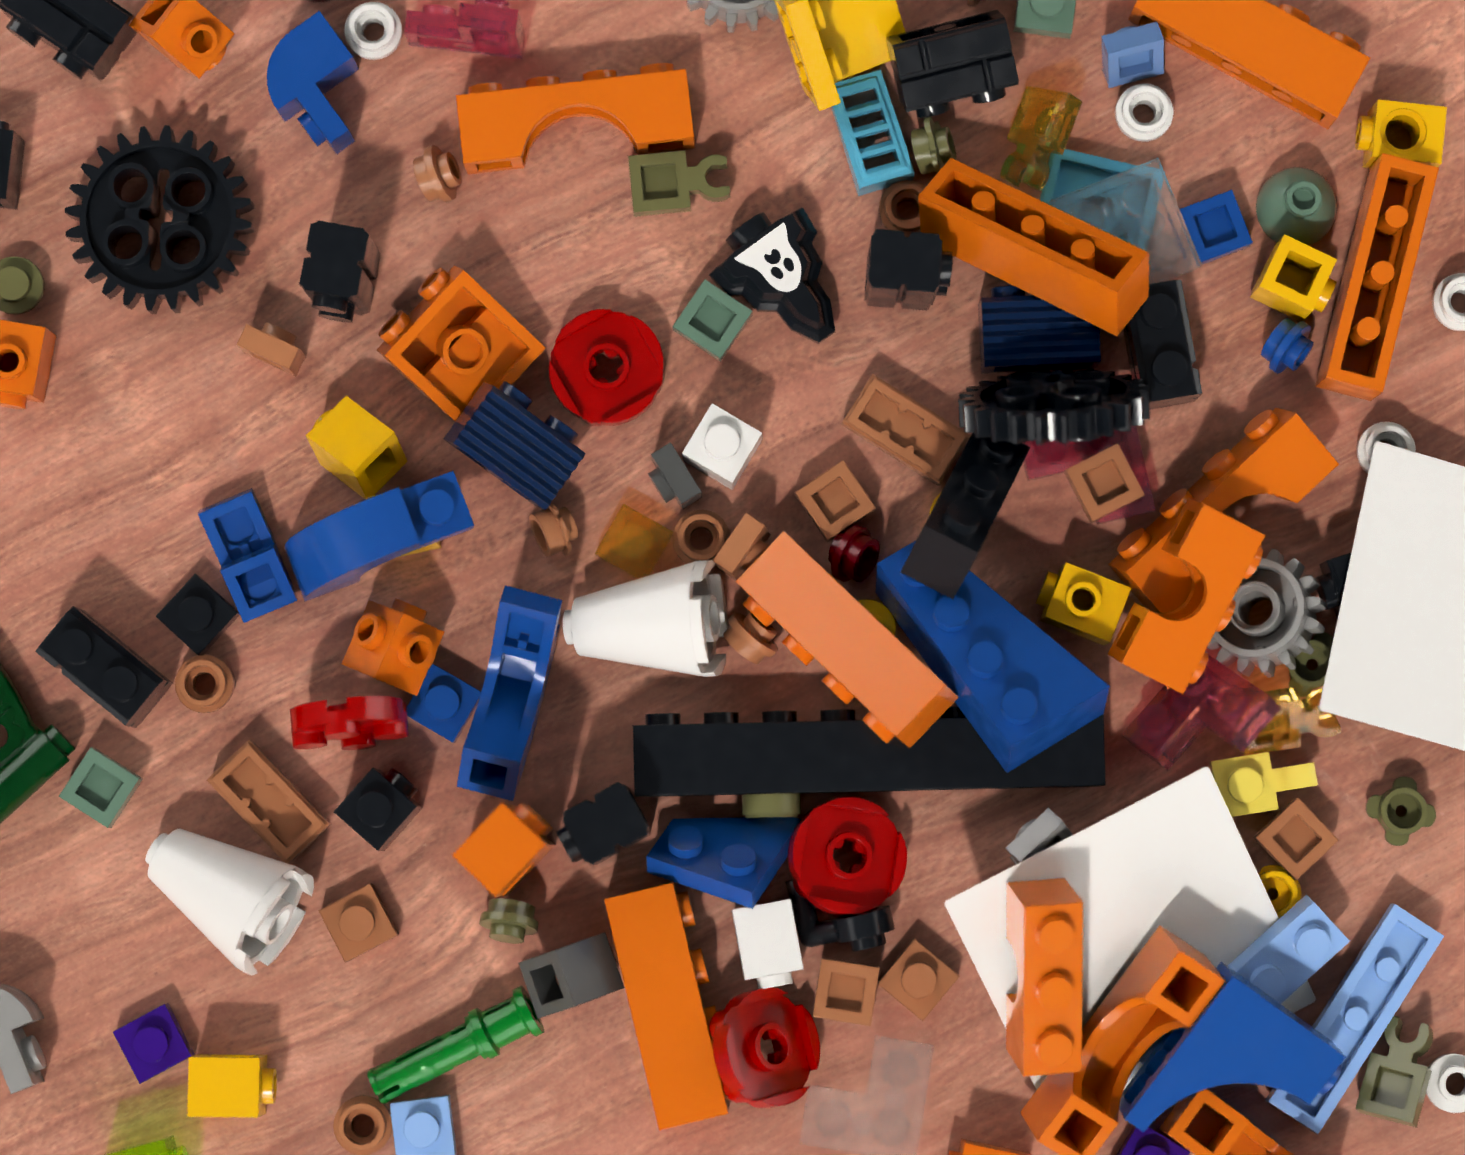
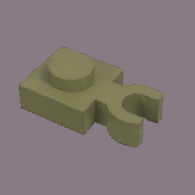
M686 150L628 156L634 217L691 211L690 195L700 194L704 199L711 202H721L730 198L729 186L712 187L706 181V176L710 171L727 168L726 156L710 155L703 158L697 166L687 167Z
M1393 1016L1384 1031L1385 1039L1390 1046L1388 1056L1371 1052L1355 1109L1362 1114L1417 1128L1432 1071L1429 1067L1416 1063L1418 1057L1423 1056L1430 1049L1433 1042V1030L1428 1024L1421 1023L1418 1036L1414 1041L1409 1043L1401 1042L1400 1032L1403 1021L1399 1017Z

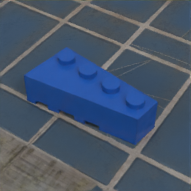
M917 540L877 563L875 593L892 613L898 625L933 673L959 697L955 703L1006 773L1104 714L1110 686L970 570L954 599H951L901 573Z

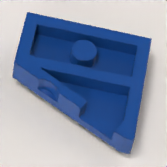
M796 817L672 819L646 856L647 873L753 909L788 857V847L792 833L801 819Z

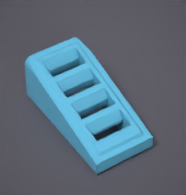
M881 70L835 83L841 103L831 108L858 196L888 188L899 181L913 180L914 169ZM871 89L874 90L875 100L845 108L842 98ZM880 111L882 120L852 129L849 119ZM882 132L887 133L889 141L859 149L856 140ZM893 153L894 162L865 169L863 160Z

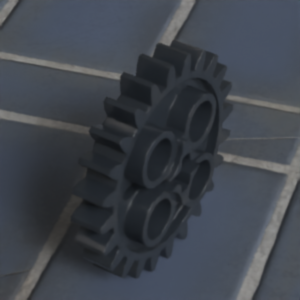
M164 125L159 140L155 141L147 128L143 126L140 127L139 143L134 145L120 133L117 135L119 152L113 155L102 146L97 148L98 154L103 161L99 169L85 163L81 165L84 173L91 179L88 186L81 184H71L70 190L82 199V204L65 208V213L70 218L80 221L79 226L65 232L66 237L70 241L85 244L76 250L72 257L78 264L94 262L85 274L86 279L92 284L107 277L102 293L107 298L112 299L124 289L123 305L128 309L133 310L141 297H144L146 309L151 314L157 313L162 299L167 300L170 308L175 313H180L182 296L186 295L200 307L203 305L201 288L207 285L213 291L221 294L223 288L217 276L221 272L236 277L239 275V271L230 261L232 255L249 256L250 250L238 240L239 235L255 232V227L251 222L240 219L241 214L254 209V203L249 198L235 196L243 191L248 184L243 176L226 179L235 167V163L229 156L213 163L218 147L210 140L197 151V136L191 130H188L183 135L181 141L177 143L174 131L170 126ZM163 170H168L170 175L166 183L165 195H163V208L172 217V222H163L160 227L161 266L158 270H152L151 262L156 252L158 234L148 221L149 218H158L160 215L161 192L159 177ZM133 177L147 179L148 188L141 199L135 202L122 200L121 191L127 180ZM194 181L205 184V195L200 203L190 207L179 205L178 195L185 184ZM130 233L140 234L142 246L138 254L130 259L117 258L116 245L121 237ZM184 238L198 239L200 242L198 256L186 264L175 263L173 260V250L176 244Z
M1071 368L1052 372L1049 370L1015 372L1007 376H997V381H979V386L966 387V392L959 393V425L964 427L965 433H975L976 438L991 436L993 442L1007 441L1013 442V444L1034 440L1037 445L1056 440L1062 444H1067L1069 441L1082 442L1092 441L1102 436L1113 437L1114 431L1129 432L1132 431V426H1142L1145 419H1150L1149 384H1144L1143 379H1132L1130 374L1115 376V371L1106 372L1094 369L1072 372Z

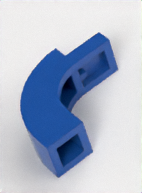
M451 471L401 490L399 487L338 511L293 535L287 540L284 548L303 599L308 601L359 582L360 577L364 573L389 560L474 528V523L455 473Z
M505 585L499 602L493 643L483 687L463 746L457 787L510 801L514 800L549 678L560 628L558 622L563 600Z

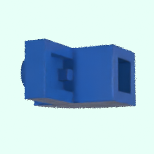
M318 11L287 33L275 47L267 68L268 91L274 106L284 122L304 109L305 113L297 119L317 147L327 141L337 155L355 142L349 129L325 98L324 94L355 73L359 68L349 50L322 13Z

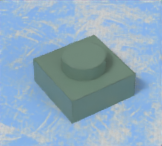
M1017 0L1013 32L1070 39L1076 0Z
M705 279L672 327L675 332L721 362L753 315V311Z
M90 747L59 797L105 827L112 828L143 778L96 748Z

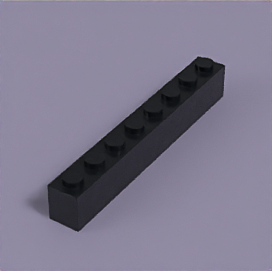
M949 707L911 748L907 747L896 736L888 744L884 742L863 720L855 719L854 709L820 710L821 721L797 722V711L762 712V722L739 723V712L704 713V724H681L680 714L678 713L645 714L646 725H633L635 797L1100 787L1106 785L1104 715L1099 716L1008 773L1005 772L959 707Z

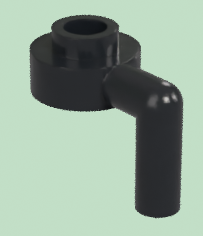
M793 879L785 881L788 896L791 899L799 940L806 947H815L834 942H850L852 951L865 950L886 944L884 933L895 929L889 905L875 907L858 915L839 916L819 922L815 906L796 892L793 886Z

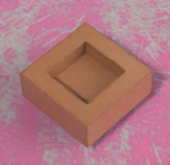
M265 322L262 330L246 324L236 344L245 354L293 376H297L306 357L298 347L294 346L297 336L268 322Z
M1118 443L1064 471L1090 524L1145 496Z
M844 460L795 492V496L827 542L876 509Z
M745 513L713 559V562L719 570L736 581L770 546L766 541L771 534L764 524Z
M1298 797L1288 803L1253 837L1293 880H1298L1338 841L1335 835Z
M373 883L318 910L345 963L399 935Z
M913 938L877 984L921 1021H924L960 976Z
M821 958L812 1017L871 1026L880 968Z

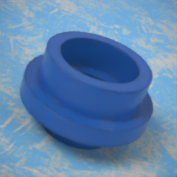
M1285 318L1277 325L1261 351V356L1270 362L1269 369L1280 374L1287 367L1294 371L1304 362L1313 347V341L1308 339L1311 331L1310 325L1304 321L1296 324L1289 318Z

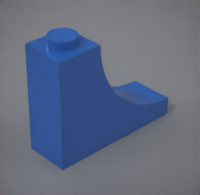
M1220 962L1216 969L1226 980L1191 1028H1177L1166 1033L1123 1090L1119 1111L1126 1121L1144 1133L1151 1123L1165 1110L1189 1095L1207 1088L1237 1083L1273 1087L1297 1096L1306 1103L1311 1104L1318 1093L1325 1094L1337 1082L1342 1071L1340 1064L1346 1057L1330 1039L1223 962Z

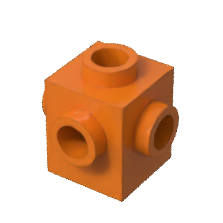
M395 598L392 607L389 608L369 600L362 617L355 626L353 638L341 664L417 696L429 667L435 660L444 631L424 623L427 611Z

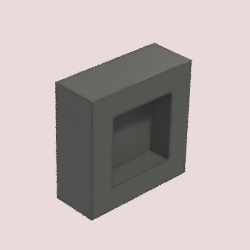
M671 442L651 454L656 469L649 472L648 475L665 503L676 498L683 510L702 498L700 488Z

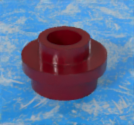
M854 525L846 532H840L833 540L828 553L833 577L843 582L850 581L851 579L856 582L865 580L877 563L880 553L879 541L872 538L870 531L860 525Z

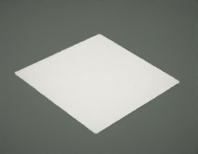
M1377 441L1374 443L1319 708L1324 712L1465 751V467Z
M1208 767L1195 771L945 901V907L1005 1028L1006 994H1013L1018 991L1016 959L1013 948L1006 939V882L1065 878L1083 901L1082 1028L1159 925L1203 953L1216 968L1220 962L1228 966L1279 920ZM1308 980L1282 1002L1281 1005L1295 1013L1314 1003L1316 997ZM1138 1061V1063L1134 1067L1124 1089L1133 1079V1077L1136 1075L1139 1069L1142 1067L1143 1064L1140 1061ZM1047 1075L1030 1076L1036 1090Z

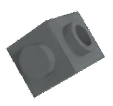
M605 932L518 963L537 1019L581 1005L624 988Z

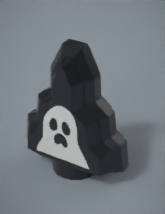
M803 207L774 223H771L765 213L762 212L742 224L726 239L734 252L709 274L725 293L731 297L742 296L757 312H777L791 331L817 344H820L835 333L831 301L818 283L822 261L812 244L817 231Z

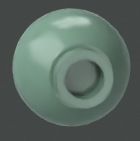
M1302 167L1287 168L1272 175L1261 187L1256 201V214L1259 224L1272 240L1278 242L1285 234L1308 246L1316 243L1328 233L1333 225L1337 210L1335 193L1329 182L1319 173Z

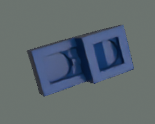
M252 488L199 510L198 516L221 565L220 572L243 623L297 601L298 598Z

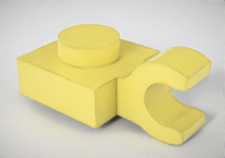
M1269 752L1210 761L1211 773L1232 817L1279 810L1276 792L1318 785L1314 762L1272 769Z

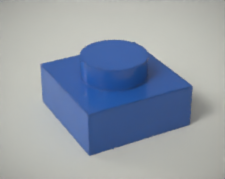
M1232 190L1178 209L1176 212V217L1196 267L1246 249L1253 244Z
M432 664L418 695H413L406 707L407 716L455 743L478 705L481 691Z

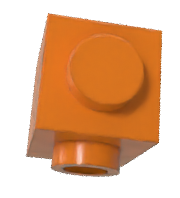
M148 0L129 24L132 29L173 64L199 79L206 71L213 69L222 60L226 53L227 43L235 35L234 32L197 0Z
M0 320V406L24 410L27 400L44 403L57 337L46 327Z

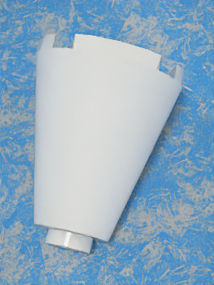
M698 560L575 598L572 609L565 610L563 615V634L568 645L574 644L579 656L703 677L722 674L726 662V654H716V642L719 637H724L723 633L728 629L721 576L720 574H709L715 563L713 560Z
M176 829L169 835L166 833L159 835L151 844L145 859L146 863L149 864L148 878L237 969L251 976L257 974L253 966L257 961H261L267 966L270 965L289 943L306 913L297 907L302 892L312 897L314 890L313 876L306 873L300 867L183 829Z

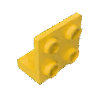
M774 0L803 91L819 111L841 103L835 83L889 62L890 57L886 37L905 33L896 0Z

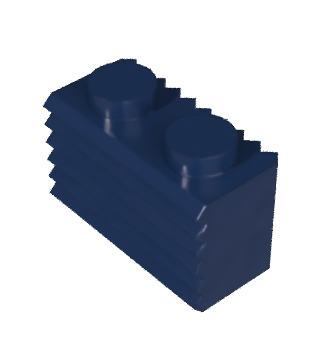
M1015 286L991 288V297H982L980 299L978 316L981 373L1055 371L1070 368L1075 370L1095 369L1100 364L1099 327L1034 295L1026 296L1025 291Z
M506 381L501 384L499 389L494 385L483 382L443 439L530 503L546 510L550 506L551 501L557 496L558 491L564 486L565 481L570 478L571 473L585 456V452L573 444L578 434L552 415H549L545 422L534 416L527 410L532 400Z

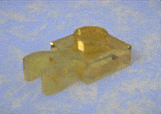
M1026 86L1007 140L1017 145V148L1005 159L1001 168L1000 178L1015 187H1019L1021 182L1031 188L1041 191L1049 178L1048 157L1050 153L1063 155L1083 101L1068 92Z
M1295 687L1238 695V743L1244 756L1301 747V733L1311 732L1318 737H1332L1341 733V726L1335 714L1321 715L1324 712L1319 708L1323 688L1311 692L1305 699L1300 698Z

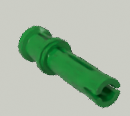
M520 986L514 989L513 997L483 1012L478 1008L468 1012V1016L464 1017L465 1023L455 1027V1029L437 1036L395 1059L367 1070L369 1082L376 1096L379 1095V1101L385 1104L416 1086L418 1087L480 1055L484 1059L488 1057L492 1059L500 1055L501 1047L529 1033L535 1037L544 1033L542 1021L540 1018L537 1019L531 998L525 988Z

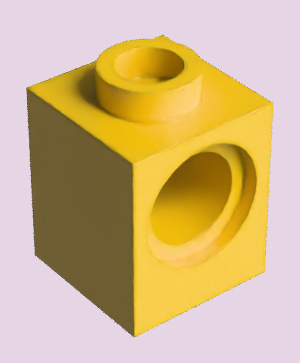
M1378 99L1368 110L1367 116L1360 115L1357 123L1355 149L1364 150L1362 168H1370L1382 153L1439 167L1442 164L1447 107ZM1400 125L1404 127L1411 136V148L1398 149L1392 146L1386 138V126Z
M196 1054L189 1057L187 1117L259 1118L266 1114V1104H275L277 1072L276 1068H267V1055Z

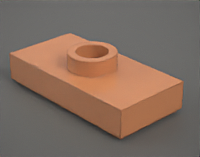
M874 374L868 380L841 424L937 486L941 484L971 436Z
M248 740L207 779L212 787L285 863L290 864L331 825L252 740Z

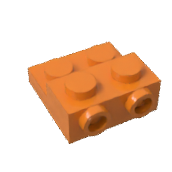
M454 265L448 272L440 267L426 278L418 289V294L424 299L409 315L400 310L384 324L378 334L384 342L378 347L377 351L417 389L422 391L456 422L483 382L494 385L498 389L504 381L512 385L546 347L464 269Z

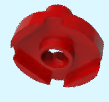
M609 309L591 310L578 315L561 329L555 340L549 362V377L552 388L558 400L567 411L592 426H615L636 419L653 404L663 386L664 357L660 343L648 325L632 315L629 316L623 312H613ZM603 352L609 359L619 356L623 362V365L617 369L619 378L610 383L604 377L596 380L590 373L597 367L595 357Z
M355 696L346 697L347 703L328 707L327 700H320L301 704L290 709L294 749L321 748L328 745L327 740H341L342 750H362L376 747V740H393L409 736L406 702L402 703V699L398 697Z
M836 798L809 810L796 825L788 847V865L796 892L801 897L808 899L818 909L834 915H858L881 905L899 888L905 875L907 847L901 831L897 832L894 823L887 817L889 814L874 802L862 798ZM844 840L853 842V852L862 854L861 864L850 866L848 873L840 870V863L833 859L834 849L842 848Z
M760 988L740 993L732 998L723 1010L715 1012L711 1018L709 1027L713 1038L714 1061L719 1076L723 1081L725 1095L735 1103L745 1102L756 1108H771L791 1104L804 1096L810 1087H803L808 1080L810 1071L818 1069L820 1040L814 1020L802 1004L794 1005L788 998L783 996L788 993L779 988ZM761 1037L764 1041L771 1040L773 1044V1052L767 1054V1060L761 1053Z

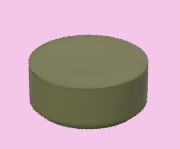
M800 793L742 795V815H745V818L798 817V814H801Z

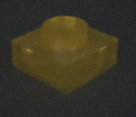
M623 503L594 554L630 576L639 579L651 575L672 539L674 532Z

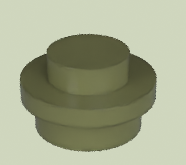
M12 256L1 259L0 311L12 315L29 312L37 306L44 293V279L41 271L31 261L22 257Z
M504 898L489 900L488 910L481 913L479 922L482 927L490 930L489 937L491 939L512 944L523 943L525 936L536 934L539 923L534 919L535 907L533 905Z

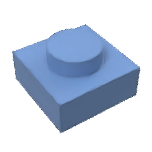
M1158 22L1138 27L1128 26L1114 33L1101 36L1102 71L1109 88L1164 74V38Z

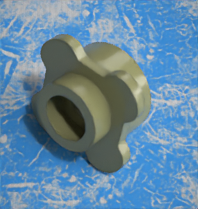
M931 116L924 118V127L911 131L914 156L922 174L935 171L938 173L950 158L956 160L955 144L949 128H941L939 122H933Z
M1326 632L1315 634L1313 639L1309 641L1314 648V652L1311 655L1301 652L1295 657L1297 668L1289 669L1291 675L1289 689L1296 696L1306 697L1311 693L1312 689L1324 686L1333 643V637ZM1315 659L1318 662V667L1315 670H1309L1306 666L1308 660Z
M1410 777L1396 778L1390 790L1381 796L1373 795L1366 802L1367 815L1379 821L1385 830V840L1394 846L1406 844L1411 833L1418 831L1421 827H1430L1436 819L1435 808L1427 804L1424 797L1417 792V783ZM1400 805L1406 809V814L1403 817H1399L1396 814V808Z

